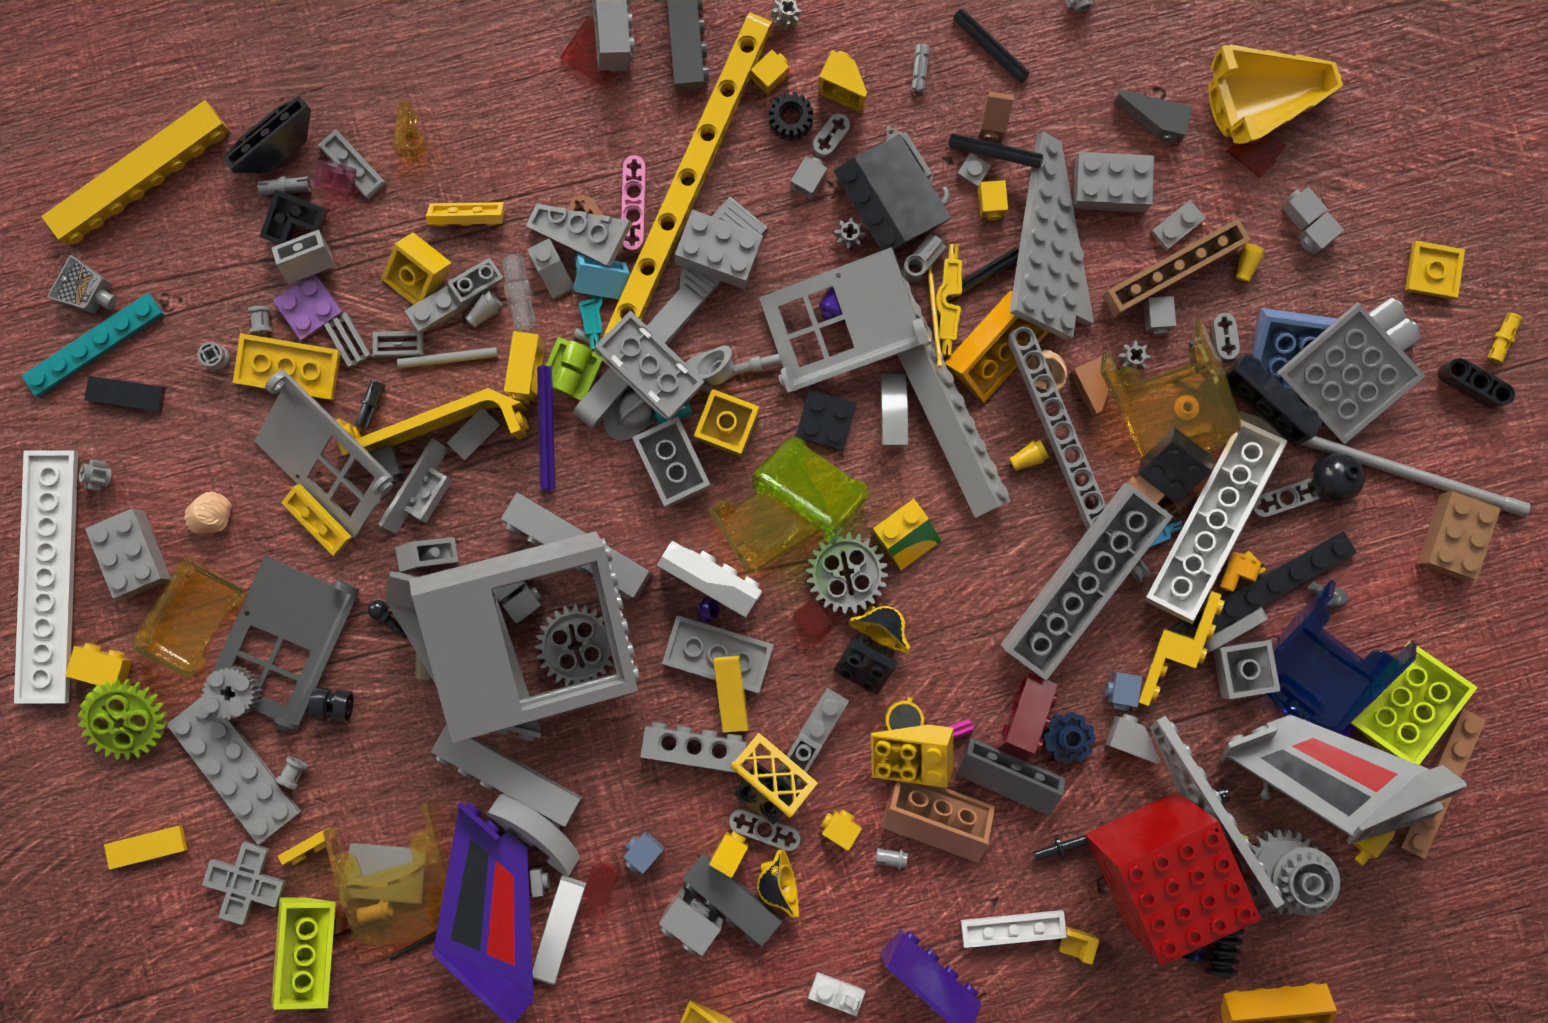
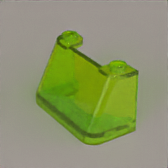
M789 437L752 475V489L761 495L768 491L769 497H777L814 523L816 530L820 528L826 533L823 538L832 545L841 537L870 496L867 491L868 486L859 479L854 480L807 448L806 443L798 437L794 439Z

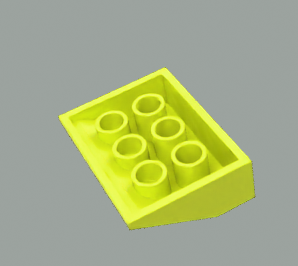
M1409 641L1348 722L1382 751L1420 765L1478 687Z

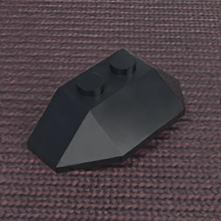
M300 96L278 106L242 135L230 148L229 153L225 154L222 159L233 173H269L273 169L278 168L286 158L299 151L302 145L307 142L311 108Z

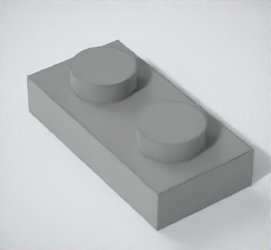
M1189 200L1150 233L1163 249L1167 251L1206 218Z

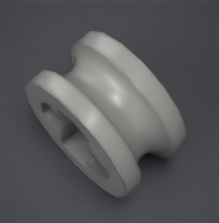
M1141 559L1130 572L1138 583L1143 582L1144 577L1149 578L1151 576L1149 569Z

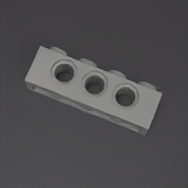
M652 722V726H645L640 757L736 772L730 767L731 763L745 750L747 741H742L743 736L727 734V738L717 737V732L702 730V734L692 733V728L677 726V730L667 729V724ZM665 736L675 738L676 747L674 749L668 750L663 746L662 741ZM690 740H698L701 743L702 749L699 753L693 754L688 750L687 745ZM723 744L727 749V754L722 758L716 757L712 751L714 745Z

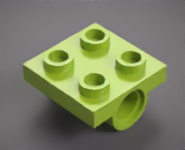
M558 337L546 363V366L552 367L553 390L581 401L591 390L603 360L588 347Z

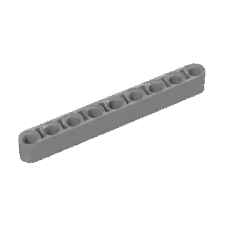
M1028 327L1017 328L1009 334V346L1085 528L1088 531L1105 509V501L1034 332ZM1019 332L1024 333L1027 337V343L1024 346H1020L1016 341V336ZM1028 356L1035 357L1037 365L1033 370L1029 369L1026 365ZM1039 379H1043L1046 382L1047 387L1043 393L1038 392L1036 389V382ZM1049 402L1056 406V412L1053 416H1049L1045 410ZM1060 425L1066 430V435L1061 440L1055 434L1057 427ZM1069 449L1074 450L1076 455L1071 463L1065 459V453ZM1079 472L1085 475V482L1081 486L1075 483V476ZM1092 495L1095 503L1092 508L1087 509L1085 499Z

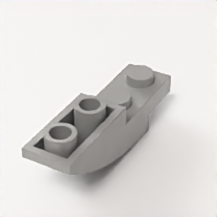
M488 258L448 281L446 287L404 311L405 315L417 333L420 334L437 323L441 325L472 305L480 298L482 293L486 294L503 280V276L492 260Z
M826 688L786 754L790 760L805 772L810 768L823 743L849 700L829 688ZM781 763L776 773H787L789 769ZM790 776L778 777L791 787ZM794 776L795 790L802 781L797 776Z

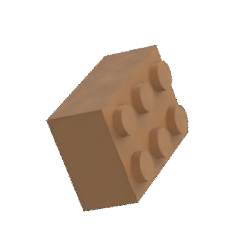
M1454 491L1440 494L1417 565L1462 581L1478 580L1501 508Z

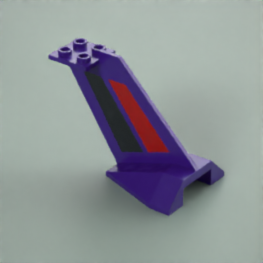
M460 802L432 955L505 1023H515L534 1000L527 846L509 830L500 837L498 835L500 829L489 819L484 823L479 818L481 812L470 802L466 806Z

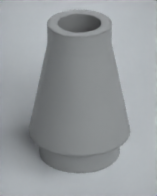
M492 292L482 293L470 313L466 316V319L474 327H477L482 322L499 313V309L503 304Z

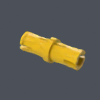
M1515 313L1506 314L1499 332H1496L1494 335L1495 341L1486 357L1488 361L1495 364H1503L1508 349L1516 340L1515 335L1523 320L1522 316Z

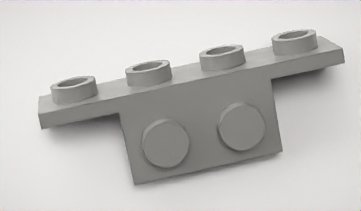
M431 438L378 525L397 534L409 513L427 523L453 481L436 470L449 448Z

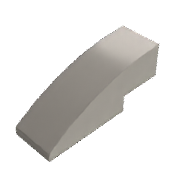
M881 374V447H907L908 409L906 374Z

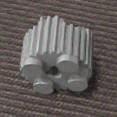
M241 666L222 668L213 672L206 679L207 683L203 684L205 686L202 689L204 694L201 695L204 697L202 700L203 707L212 715H217V718H228V720L248 714V712L252 711V708L256 707L255 703L260 702L259 697L262 696L259 693L262 691L259 688L260 684L256 683L258 679H254L255 675H250L251 671H247V668H242ZM229 689H231L232 692H235L234 697H230Z

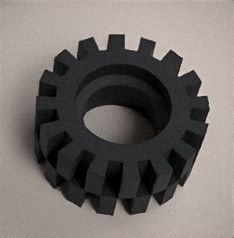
M784 92L783 97L778 95L777 100L772 101L769 108V122L771 130H774L776 136L781 135L783 140L786 137L789 138V141H793L795 137L799 140L803 134L806 136L808 130L812 127L813 108L810 106V101L805 100L804 95L801 94L799 97L797 92H793V95H789V92ZM788 108L796 109L800 113V120L793 125L786 124L781 118L784 110Z

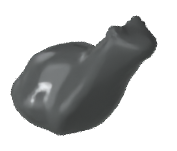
M1315 581L1308 586V589L1330 609L1344 607L1349 601L1345 590L1339 587L1330 586L1324 588Z

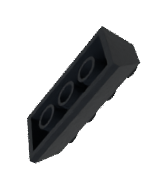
M1244 354L1220 379L1226 387L1294 447L1311 440L1323 422L1318 417L1319 414L1316 410L1304 405L1294 391L1286 389L1280 383V379L1275 374L1268 373L1261 366V362L1252 355Z

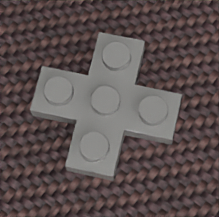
M245 841L241 845L235 865L216 859L209 861L202 885L226 892L218 918L244 925L247 922L253 901L272 907L279 905V899L282 896L286 881L262 874L269 848Z

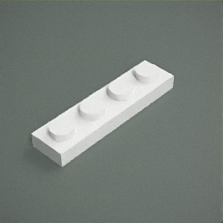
M1063 910L960 920L964 948L1067 938Z

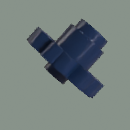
M1067 712L1065 716L1055 714L1052 717L1047 728L1049 731L1043 733L1042 739L1044 741V748L1052 752L1053 759L1070 764L1073 759L1081 762L1091 754L1090 744L1095 742L1096 737L1093 726L1085 724L1086 721L1083 715Z

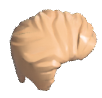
M1043 350L1042 353L1059 391L1066 383L1067 368L1065 361L1060 355L1051 350ZM1033 356L1026 361L1029 369L1033 370L1037 365V361ZM1039 379L1036 382V389L1044 392L1047 387L1046 382L1043 379Z
M206 492L187 507L184 520L189 530L196 534L221 532L227 526L232 504L221 494Z

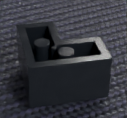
M275 190L259 237L280 245L292 240L296 225L312 231L319 229L322 232L329 209L284 191Z

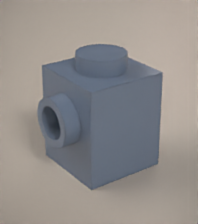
M1112 672L1110 682L1107 681L1105 686V696L1108 697L1107 702L1114 703L1115 709L1129 711L1130 706L1138 707L1142 677Z
M645 831L639 839L634 836L624 847L628 851L624 855V858L627 860L625 864L633 872L637 873L640 871L643 874L665 847Z

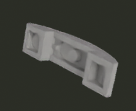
M501 794L486 814L505 830L510 827L514 828L549 856L547 863L564 876L568 877L580 855L569 839L548 819L525 804Z

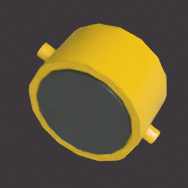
M908 697L907 701L900 700L894 702L888 707L885 713V724L888 730L924 725L923 713L916 704L912 703L913 698Z

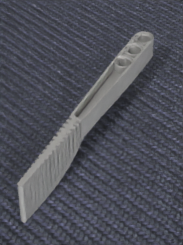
M729 197L712 216L761 235L768 229L766 225L732 197ZM682 267L680 289L647 327L668 345L702 306V303L720 285L721 281ZM609 368L578 403L573 413L590 428L594 429L631 387Z

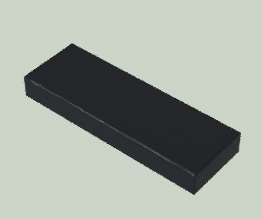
M89 376L84 400L161 412L166 388Z

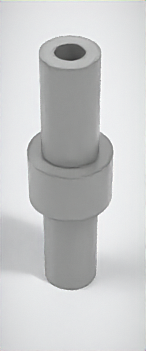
M779 353L763 358L760 356L750 358V361L735 364L734 366L737 369V374L748 371L755 373L763 371L764 367L780 364L782 360Z

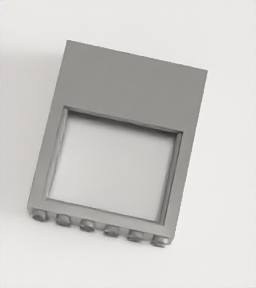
M596 531L409 579L412 600L452 743L638 691L636 682L640 681L637 666L634 665L633 661L635 657L634 650L627 636L629 634L627 621L623 618L621 611L624 610L621 596L620 594L618 595L616 589L618 585L617 577L609 562L612 561L609 546L606 545L605 539H600ZM591 564L616 673L519 699L491 590Z

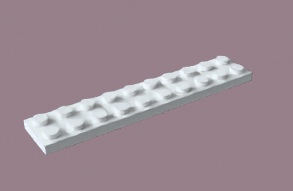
M24 451L14 703H69L70 677L65 676L71 658L78 474L77 451Z

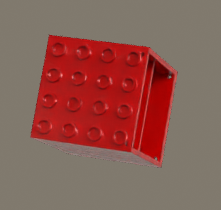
M1179 792L1170 794L1085 834L1125 927L1161 966L1261 920L1219 821Z

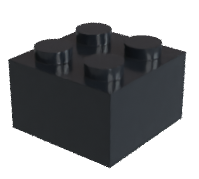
M1173 427L1140 460L1138 475L1178 504L1213 471V456L1177 428Z

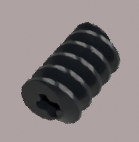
M1242 928L1212 942L1216 945L1215 948H1208L1207 951L1214 955V958L1205 960V962L1212 965V968L1204 969L1205 973L1227 979L1238 975V971L1231 966H1238L1240 964V961L1233 956L1241 955V950L1235 945L1243 944V940L1236 935L1245 934V929Z

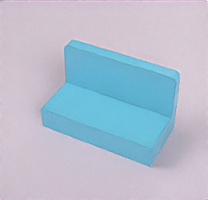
M578 254L576 259L578 272L574 291L620 299L629 276L627 264L614 261L610 268L586 255Z

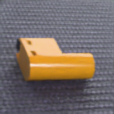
M1232 552L1219 587L1226 591L1234 592L1239 577L1256 582L1260 569L1264 567V564L1244 554Z

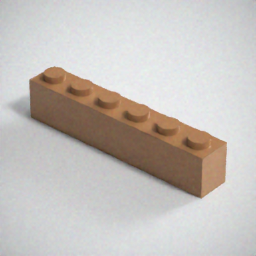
M1238 218L1109 289L1102 298L1115 318L1143 303L1148 298H1152L1237 251L1251 239Z

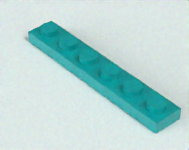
M146 293L21 376L34 396L41 397L165 314L150 293Z

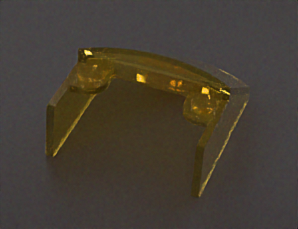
M1201 318L1195 320L1196 344L1189 351L1191 364L1143 379L1142 374L1136 368L1126 367L1117 370L1109 352L1105 351L1102 353L1101 374L1142 458L1173 427L1177 428L1208 453L1226 444L1227 439L1242 430L1241 421L1220 355H1217Z
M431 800L421 804L427 830L420 831L412 837L410 849L413 861L362 875L357 857L350 853H341L335 827L323 832L335 879L334 886L356 941L373 945L399 944L421 938L438 928L448 866Z

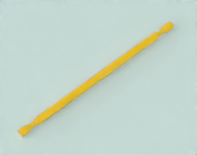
M931 266L928 269V281L936 356L938 359L937 367L942 368L935 290Z

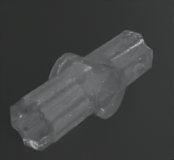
M522 254L506 255L501 258L506 281L504 290L507 303L511 308L514 330L517 332L530 331L537 327L532 305L534 301L530 280L527 278L524 256Z

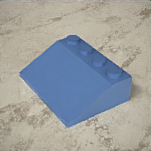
M1260 308L1254 332L1252 356L1261 362V366L1268 373L1275 374L1286 389L1294 391L1277 371L1332 325L1337 318Z

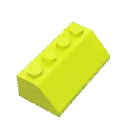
M313 898L279 899L271 1001L273 1010L328 1008L336 902Z

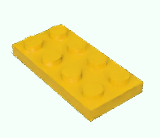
M240 333L233 383L265 388L267 381L275 373L284 370L310 396L334 400L341 350Z

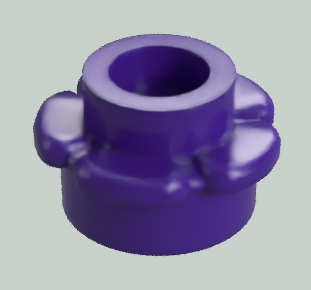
M707 597L702 598L701 603L697 605V614L704 622L716 619L719 614L717 601L714 599L708 600Z

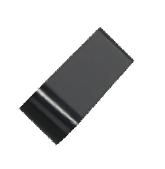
M1456 358L1446 362L1438 370V376L1443 383L1488 408L1496 409L1512 403L1515 399V390L1510 384L1463 358ZM1452 366H1454V367L1456 368L1457 373H1458L1457 376H1455V375L1452 373V371H1451V367H1452ZM1474 378L1479 382V389L1474 385ZM1496 391L1501 394V401L1497 399Z

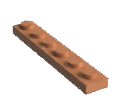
M1461 709L1454 718L1433 768L1444 765L1461 778L1486 719ZM1452 797L1440 801L1444 809L1437 816L1406 827L1398 847L1425 859Z

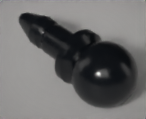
M374 600L369 604L368 614L372 619L379 620L380 625L385 622V625L390 630H393V633L401 638L407 637L402 627L391 617L393 612L388 611V606L384 601Z

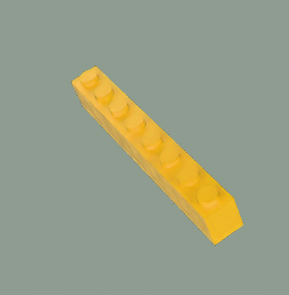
M204 100L41 217L59 241L68 246L76 244L88 232L100 228L109 217L121 213L130 202L142 198L151 187L163 183L165 177L172 172L181 170L186 162L201 156L210 145L222 141L230 130L214 108Z

